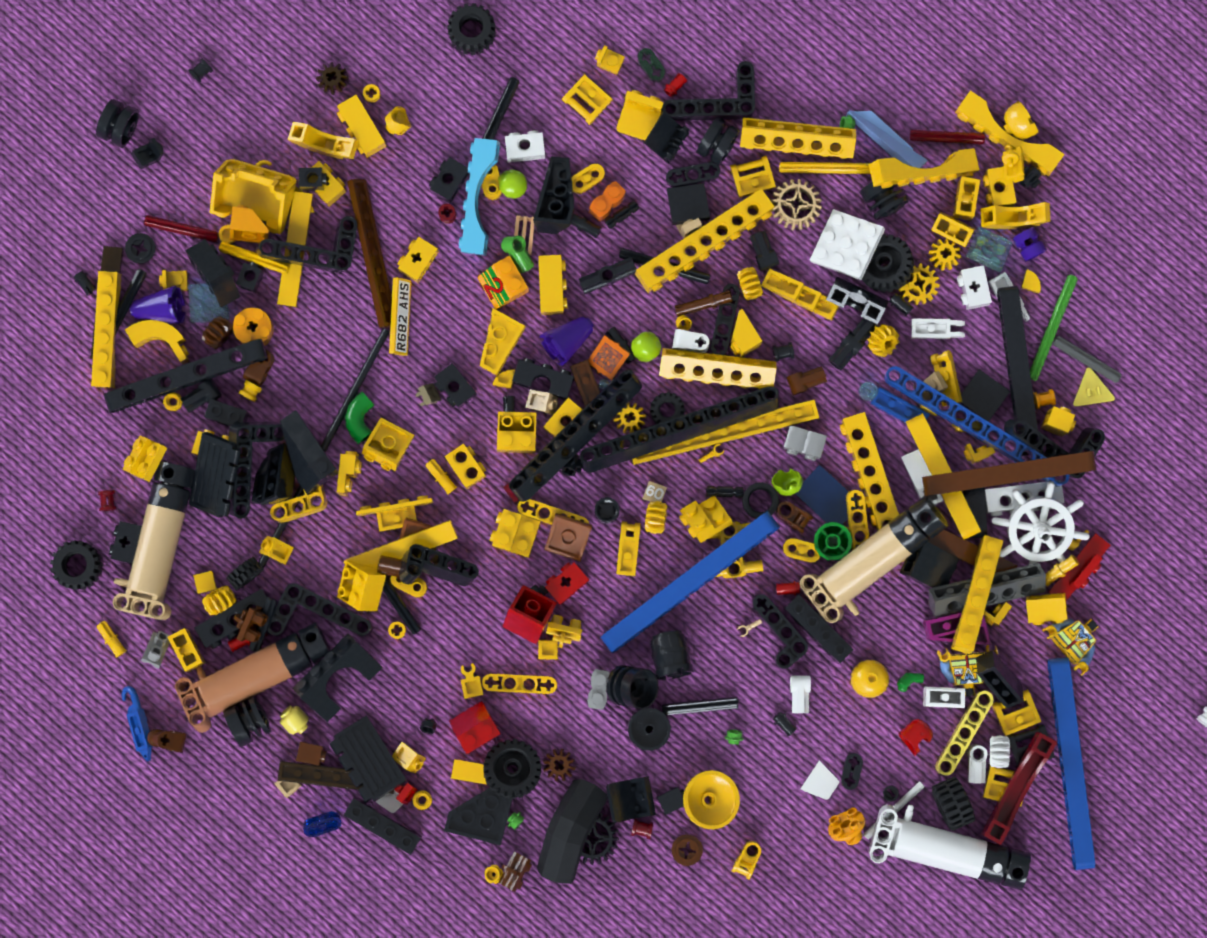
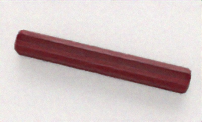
M911 130L910 140L984 144L985 134Z
M149 215L144 220V225L212 242H217L219 236L217 231Z

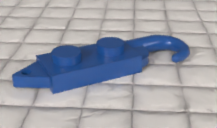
M125 686L121 696L122 700L126 701V693L129 692L132 700V705L128 708V714L126 715L136 751L141 753L146 762L151 761L153 746L147 740L150 732L144 709L141 707L137 691L131 686Z

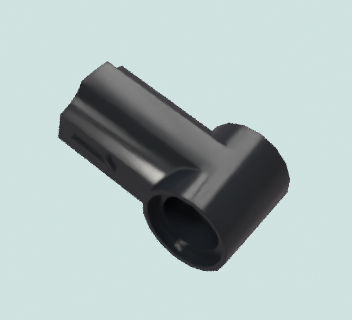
M760 231L751 235L749 238L756 253L755 257L760 271L779 265L778 257L775 250L771 248L766 232Z
M208 379L198 385L197 389L180 399L190 413L206 403L209 404L210 399H219L222 394L214 380Z

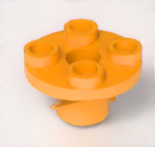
M855 807L839 815H833L829 819L828 833L833 840L845 841L848 845H855L861 841V831L865 826V818Z

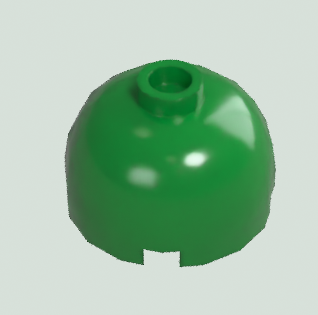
M825 523L815 533V550L826 560L842 559L852 548L853 539L851 532L841 523Z

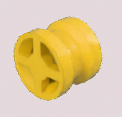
M245 380L244 388L238 394L252 402H256V396L258 393H261L262 388Z

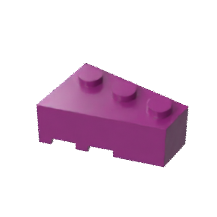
M962 612L924 620L923 625L927 640L953 642ZM983 615L976 644L991 645Z

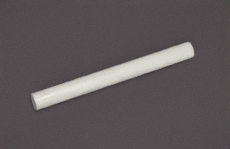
M920 781L893 805L896 813L924 788ZM887 811L883 815V817L885 819H891L893 817V813L891 811ZM876 822L863 834L868 840L873 835Z

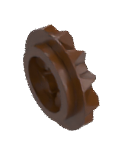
M681 835L672 845L673 858L684 866L696 864L703 853L701 842L692 835ZM689 842L690 849L696 852L688 853L685 859V853L679 848L686 847V844Z

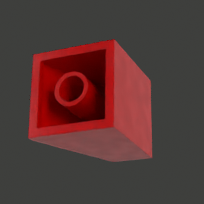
M523 585L511 604L502 627L537 645L557 602Z
M483 701L449 720L466 754H470L502 734Z

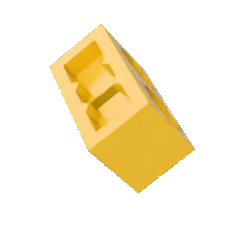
M463 443L447 454L445 458L465 488L469 489L486 477L484 474L486 469L481 462L477 463L473 457L476 454L470 445L466 447ZM465 453L467 455L466 461L458 462L456 460L457 455ZM469 469H476L478 471L475 478L467 476Z

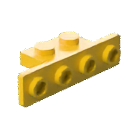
M425 495L417 497L416 501L409 502V499L398 500V504L390 505V502L380 503L377 508H371V505L360 507V511H356V515L364 516L376 513L379 532L400 529L403 527L406 517L417 521L415 506L432 504L433 499Z

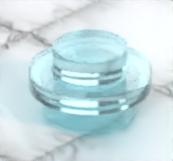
M865 382L860 386L859 395L863 400L871 401L876 398L878 388L873 382Z

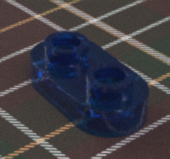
M331 811L307 819L303 823L304 834L308 837H316L337 830L342 824L340 814Z

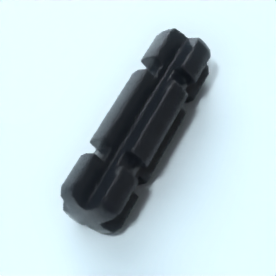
M632 201L627 207L624 206L615 212L612 217L610 216L605 219L607 227L609 229L616 226V223L619 224L629 217L631 213L638 211V204Z
M707 486L706 496L712 497L717 495V497L735 496L742 498L744 489L743 487L733 488V486H717V488L715 486Z

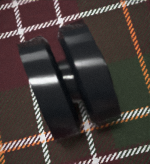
M111 99L99 118L96 136L105 141L111 139V142L120 148L125 147L136 129L139 110L131 106L124 108L122 102Z
M716 117L696 151L700 156L706 157L714 149L710 160L717 166H720L729 155L740 133L739 129L730 126L722 134L726 122L719 117Z
M646 708L639 710L631 717L628 723L630 740L642 750L653 751L659 749L666 744L670 737L671 726L669 720L663 712L657 709ZM649 725L652 726L653 731L647 733L645 730L646 727Z

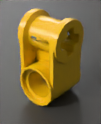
M756 841L745 843L731 872H738L746 876L748 880L751 878L761 855V847ZM750 845H755L758 848L755 855L747 853V848Z

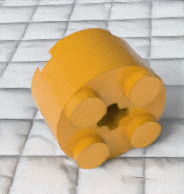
M246 308L234 317L233 331L236 338L242 344L262 339L264 346H266L273 336L274 325L263 310L259 308ZM255 324V326H258V327L255 328V330H256L255 332H252V331H251L252 325Z

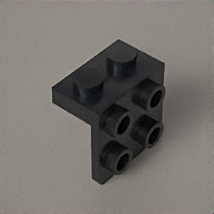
M649 776L607 784V795L614 823L656 815Z

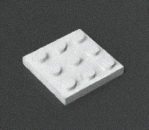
M833 209L810 261L862 280L885 228Z

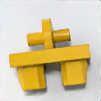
M1019 146L1013 151L1011 149L1004 151L1002 155L1004 178L1006 181L1012 179L1014 183L1023 181L1025 179L1023 149Z
M554 614L551 622H548L546 634L553 635L552 640L559 642V648H563V643L571 644L572 640L580 642L582 634L581 621L571 619L569 626L562 625L563 617Z

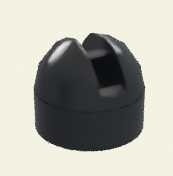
M427 717L423 719L420 730L427 734L435 733L437 723L433 718L429 720Z
M893 785L887 786L883 791V797L889 802L895 801L899 796L897 787ZM890 788L896 796L893 797L888 789Z

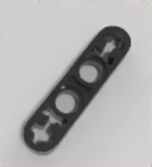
M727 284L722 291H728L730 288H733V291L736 293V295L732 296L735 304L729 302L719 305L711 343L712 354L725 355L728 350L740 290L735 284ZM723 307H731L732 314L724 316L722 314ZM722 324L726 325L729 329L725 335L718 332V327ZM716 336L721 339L727 338V341H722V347L725 350H721L720 353L714 348L719 342V339H715Z

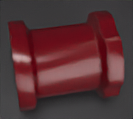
M443 204L439 208L440 220L445 224L453 223L456 219L455 208L451 204ZM446 210H449L450 217L444 215Z
M115 490L98 492L101 502L99 511L117 510V507L114 505Z
M634 819L631 836H644L650 840L653 822L644 823Z

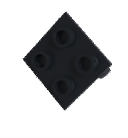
M663 111L644 144L669 164L671 160L675 159L674 156L681 149L679 146L684 144L682 141L689 135L690 129L686 126H680Z

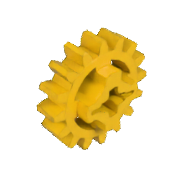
M920 263L918 268L915 265L913 266L914 271L911 273L912 281L904 286L902 285L898 290L899 292H904L902 298L908 297V303L914 300L915 305H918L919 301L923 305L926 304V299L932 301V295H937L938 293L935 289L940 287V284L935 283L939 277L933 276L936 271L930 272L929 265L923 268L922 263ZM917 280L919 283L923 284L920 288L919 286H915ZM931 285L929 293L926 294L925 288ZM910 291L916 293L917 296L911 294Z

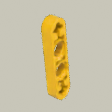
M851 490L846 495L849 531L853 539L851 550L856 548L855 545H860L869 538L865 497L859 490ZM854 493H856V496H860V499L857 500V506H861V509L851 510V507H855V502L851 501ZM855 512L862 514V520L859 523H855L852 519ZM858 531H862L865 535L864 540L861 542L855 540V534Z
M531 499L525 502L519 501L517 506L519 513L523 516L552 525L556 513L565 514L569 518L572 516L576 520H583L589 524L588 520L583 516ZM526 502H529V506L535 508V504L539 505L536 509V516L532 515L533 511L531 510L523 512L521 504L525 505ZM547 508L550 511L549 517L541 518L539 516L540 509Z
M487 674L482 679V686L487 691L552 694L557 689V682L553 677ZM489 677H493L494 681H499L498 677H503L501 682L502 689H498L499 685H493L492 688H489L485 681L489 680ZM507 678L515 680L516 685L514 688L507 689L504 682ZM537 679H541L540 683H547V680H551L554 687L550 691H546V687H540L541 691H537ZM525 680H534L535 687L532 690L525 689Z

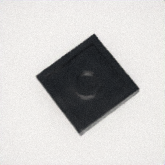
M704 183L667 188L672 225L683 224L689 219L710 220Z
M979 369L961 393L962 402L960 404L989 422L1010 391Z

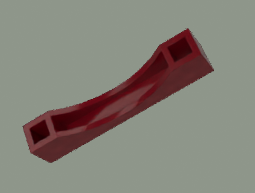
M1041 732L1035 733L980 835L996 844L1002 845L1027 791L1057 744L1055 740Z

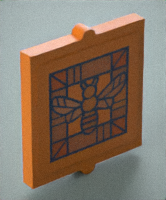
M604 335L589 357L588 362L597 370V373H602L612 381L631 353L622 348L619 342L616 343Z

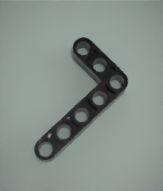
M743 61L737 67V98L667 100L663 104L662 112L667 113L665 109L673 107L676 110L675 113L668 115L675 121L715 120L716 117L722 120L743 119V117H752L755 110L754 67L752 63ZM742 68H747L750 71V74L743 75L741 74L740 70ZM748 87L751 92L744 94L741 92V88ZM743 105H748L751 108V111L744 112L742 111L741 107ZM687 106H691L694 108V112L689 114L684 109ZM705 106H711L713 108V112L706 113L703 110V108ZM730 106L732 111L726 113L722 110V107Z
M346 216L338 222L333 251L273 239H264L257 245L256 252L264 259L342 273L352 263L357 221L351 216ZM343 222H349L351 230H346L343 227ZM341 240H345L348 243V249L341 247ZM263 244L270 246V253H265L262 250ZM281 248L289 250V257L281 254ZM301 251L308 254V260L300 258ZM319 255L326 257V264L319 262ZM338 259H343L345 261L344 268L338 266Z
M1009 419L1004 425L1006 433L1047 458L1082 453L1083 449L1084 452L1094 451V456H1096L1105 440V434L1102 430L1085 428L1068 453L1023 420ZM1030 435H1032L1031 442H1029ZM1085 472L1069 474V477L1081 478Z
M273 421L236 422L230 426L228 441L237 444L238 449L242 447L239 463L234 464L238 468L241 467V472L236 474L235 482H230L234 484L232 500H227L231 502L230 515L242 519L249 514L252 442H278L285 440L280 423ZM278 427V433L274 435V431ZM260 428V434L257 436V430ZM240 429H243L242 435L239 436ZM241 486L240 491L237 493V488ZM240 505L239 511L236 512V507Z
M294 583L289 584L285 588L268 627V632L271 635H283L300 605L360 636L369 635L373 629L369 620ZM294 587L299 589V595L296 598L290 596V590ZM310 596H314L317 601L312 607L307 605V599ZM283 605L290 606L289 614L283 615L281 613ZM325 606H333L334 611L331 615L324 613ZM345 613L351 616L348 624H343L341 621V616ZM275 622H280L281 630L275 633L272 630V625ZM361 622L368 624V630L364 633L358 630V625Z

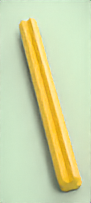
M780 162L779 172L871 174L869 168L871 163Z

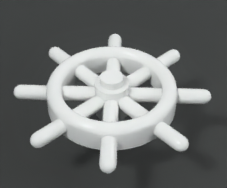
M1053 481L1047 483L1044 496L1025 499L1019 489H1013L1012 494L1019 505L1013 510L1010 518L994 517L992 519L994 525L1007 527L1008 537L1011 544L1001 550L999 556L1004 558L1016 550L1022 557L1029 560V565L1055 558L1061 563L1066 559L1063 553L1068 549L1073 538L1088 540L1090 538L1088 533L1074 531V521L1071 513L1083 506V500L1079 499L1065 507L1060 501L1052 498L1055 486ZM1042 506L1040 517L1038 518L1032 508ZM1050 507L1059 512L1047 520ZM1026 513L1032 523L1019 520ZM1064 519L1065 529L1051 527ZM1017 529L1029 531L1019 539L1017 538ZM1051 535L1063 537L1060 540V542L1056 545ZM1035 537L1032 551L1023 546ZM1041 543H1046L1049 550L1040 551Z

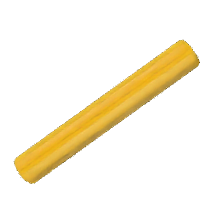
M226 242L220 243L219 251L256 263L283 274H287L290 266L284 262L264 259L255 252Z

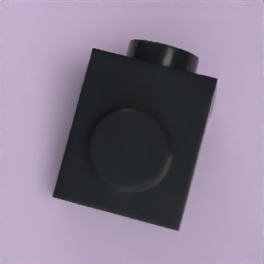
M155 138L150 139L148 144L131 152L140 169L160 161L164 154L162 145Z

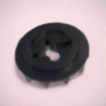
M134 234L125 244L126 255L134 263L143 264L150 261L155 255V243L147 234ZM141 244H144L143 247L147 250V252L141 251L140 254H138V250L133 246H141Z

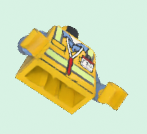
M1067 619L1063 623H1053L1042 629L1043 632L1046 630L1049 632L1047 639H1051L1073 665L1077 664L1074 670L1080 668L1082 671L1081 676L1088 671V666L1092 661L1095 651L1094 643L1096 642L1091 633L1098 628V625L1092 619L1084 625L1079 620Z
M989 645L985 647L986 653L989 652ZM995 645V649H994L993 651H994L996 654H998V649H997V646ZM946 648V653L941 655V652L938 650L937 655L940 658L941 672L948 682L953 683L954 686L963 685L965 696H975L974 684L983 683V680L977 674L976 657L985 654V652L950 655Z

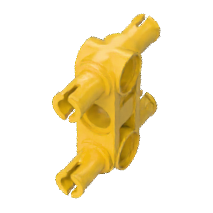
M735 521L730 525L734 529L732 536L725 535L724 530L709 539L718 538L722 545L750 523L740 524V522ZM743 557L733 563L739 567L737 574H731L728 568H726L716 577L723 576V578L728 579L744 577L746 573L763 572L762 560L745 562Z

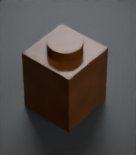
M300 742L296 761L321 766V762L326 760L327 751H324L325 746Z

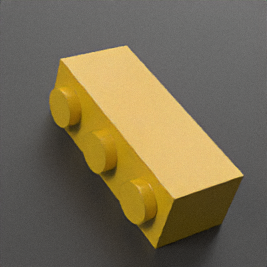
M357 95L337 105L339 112L336 114L342 123L345 121L348 125L346 131L350 138L355 137L359 141L357 149L361 155L364 153L368 158L386 147L383 138Z
M561 255L538 256L541 315L564 314V309H567V297L563 298V290H567L566 279H562V271H566L565 260H562Z

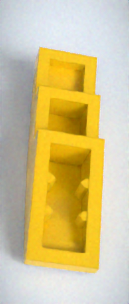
M769 269L761 285L792 303L830 321L833 320L839 306L827 301V297L822 295L821 292L772 269Z

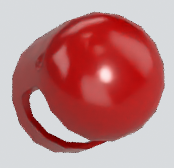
M915 719L904 727L898 735L912 754L916 756L920 752L918 747L920 741L924 739L929 743L933 738V731L926 722L921 719Z

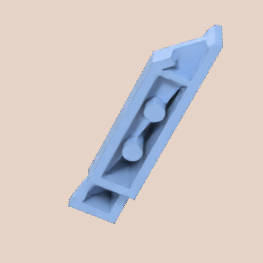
M849 110L846 116L850 115L855 120V124L891 157H895L902 163L916 168H922L928 161L913 151V148L872 111Z

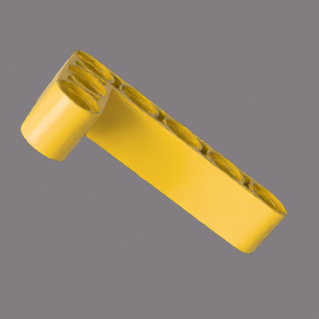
M323 485L308 495L304 491L305 495L273 505L270 510L271 517L280 523H285L325 510L328 503ZM321 497V504L315 507L313 505L314 499ZM298 503L303 504V509L300 512L295 511V506ZM283 508L285 514L283 517L278 518L276 513L279 509Z

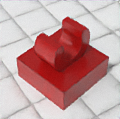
M409 783L394 789L399 793L396 799L405 805H408L414 794L418 791L416 787Z

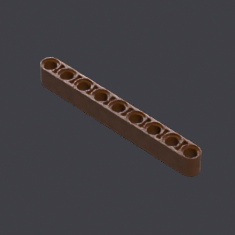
M1094 451L925 476L922 477L925 496L1095 471L1097 468Z

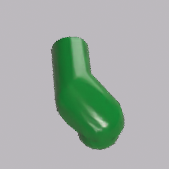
M905 673L897 682L898 690L906 692L913 682L923 683L924 674Z

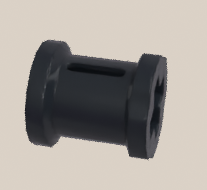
M202 58L200 63L193 69H189L188 72L200 83L201 79L209 72L212 73L213 70Z
M792 342L777 347L772 345L776 362L784 358H795Z

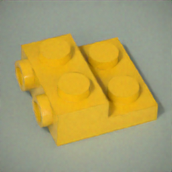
M380 418L364 444L361 454L369 462H374L375 460L380 463L381 467L386 471L391 469L396 471L406 450L414 439V434Z
M139 436L133 444V450L130 455L126 457L122 470L150 482L167 447L146 437Z
M346 451L345 454H340L337 493L340 496H348V492H352L353 481L350 478H357L358 474H361L362 462H360L357 452Z
M715 495L700 504L695 500L679 510L681 522L684 526H689L687 530L691 537H696L700 543L733 524L732 519Z
M504 509L503 513L499 512L495 523L499 525L497 531H492L489 541L493 542V547L529 558L541 521Z

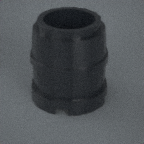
M669 631L652 636L650 641L651 657L654 661L657 680H666V676L676 679L690 675L691 672L694 673L693 664L690 663V649L682 631Z

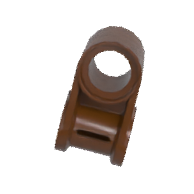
M266 349L268 361H260L248 365L243 374V379L258 387L263 385L274 363L273 354Z
M788 501L780 503L776 510V515L801 534L804 533V528L808 522L813 520L810 514ZM786 505L789 507L790 513L788 516L781 514V506Z
M153 729L149 732L147 740L151 746L183 753L187 734L171 730Z

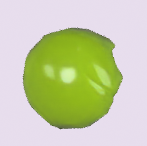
M509 169L503 171L498 177L499 190L507 198L516 199L525 194L527 180L520 171Z
M647 331L639 334L631 342V350L634 357L642 362H649L655 359L660 354L662 347L659 338L654 333Z
M790 469L789 472L779 470L773 475L771 482L779 494L791 496L801 489L803 478L800 472Z

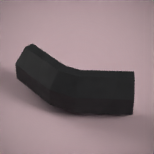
M583 779L573 780L553 814L546 831L537 865V870L542 877L555 883L571 884L574 882L588 833L608 799V795L595 784Z

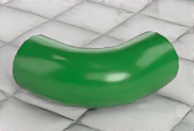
M363 391L348 405L345 415L346 428L358 445L364 442L372 433L365 424L364 417L375 406Z

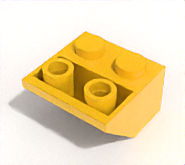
M498 412L497 452L536 453L537 413Z
M345 561L337 598L358 611H377L386 575L378 573L375 568Z

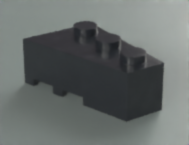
M204 239L185 250L191 264L201 279L210 287L209 291L215 295L221 308L241 297L232 278L235 275L229 265L225 266L224 258L222 255H217L218 252L213 244L209 245Z

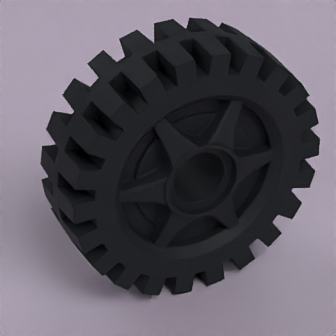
M883 234L862 278L863 282L870 289L872 288L877 292L880 290L881 293H885V291L893 292V289L898 290L901 285H906V280H910L911 273L914 271V258L908 245L899 237L895 238L894 235L889 234L887 236ZM884 261H890L887 266H881Z
M517 739L501 741L491 748L485 758L483 767L484 778L490 789L496 792L498 796L501 795L503 798L510 797L511 799L521 798L529 794L536 787L540 779V758L536 750H533L532 746L525 744L524 741L519 742ZM514 765L518 770L515 773H511L507 770V767Z

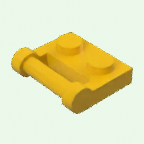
M584 74L565 94L562 101L572 106L591 125L612 102V98ZM577 94L588 105H590L594 109V111L592 113H589L581 104H579L573 98V96Z
M767 156L737 166L736 164L730 165L739 198L752 195L761 188L763 191L776 188ZM761 166L764 168V171L742 177L739 176V172Z
M1028 689L1023 691L1024 701L1028 705L1024 708L1003 715L1002 710L1006 709V707L1001 702H994L992 704L1004 736L1042 722Z
M989 765L983 798L999 801L1008 783L996 781L994 776L996 774L1011 778L1014 771Z

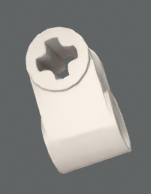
M677 329L674 333L672 349L706 353L709 349V338L702 333ZM699 341H703L702 347H698Z

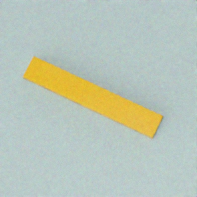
M294 191L286 242L306 246L313 194ZM285 248V257H289V250ZM304 251L300 252V258L302 260H304ZM286 263L290 268L287 274H281L277 304L297 307L303 266Z
M448 520L345 559L344 564L345 561H350L377 569L381 555L401 560L406 551L414 544L431 549L458 539L452 521Z

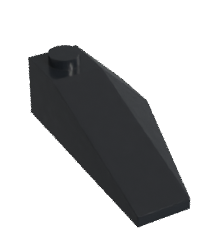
M551 156L533 221L539 233L557 234L571 225L575 208L570 159Z
M296 410L280 421L296 479L308 495L337 475L339 471Z

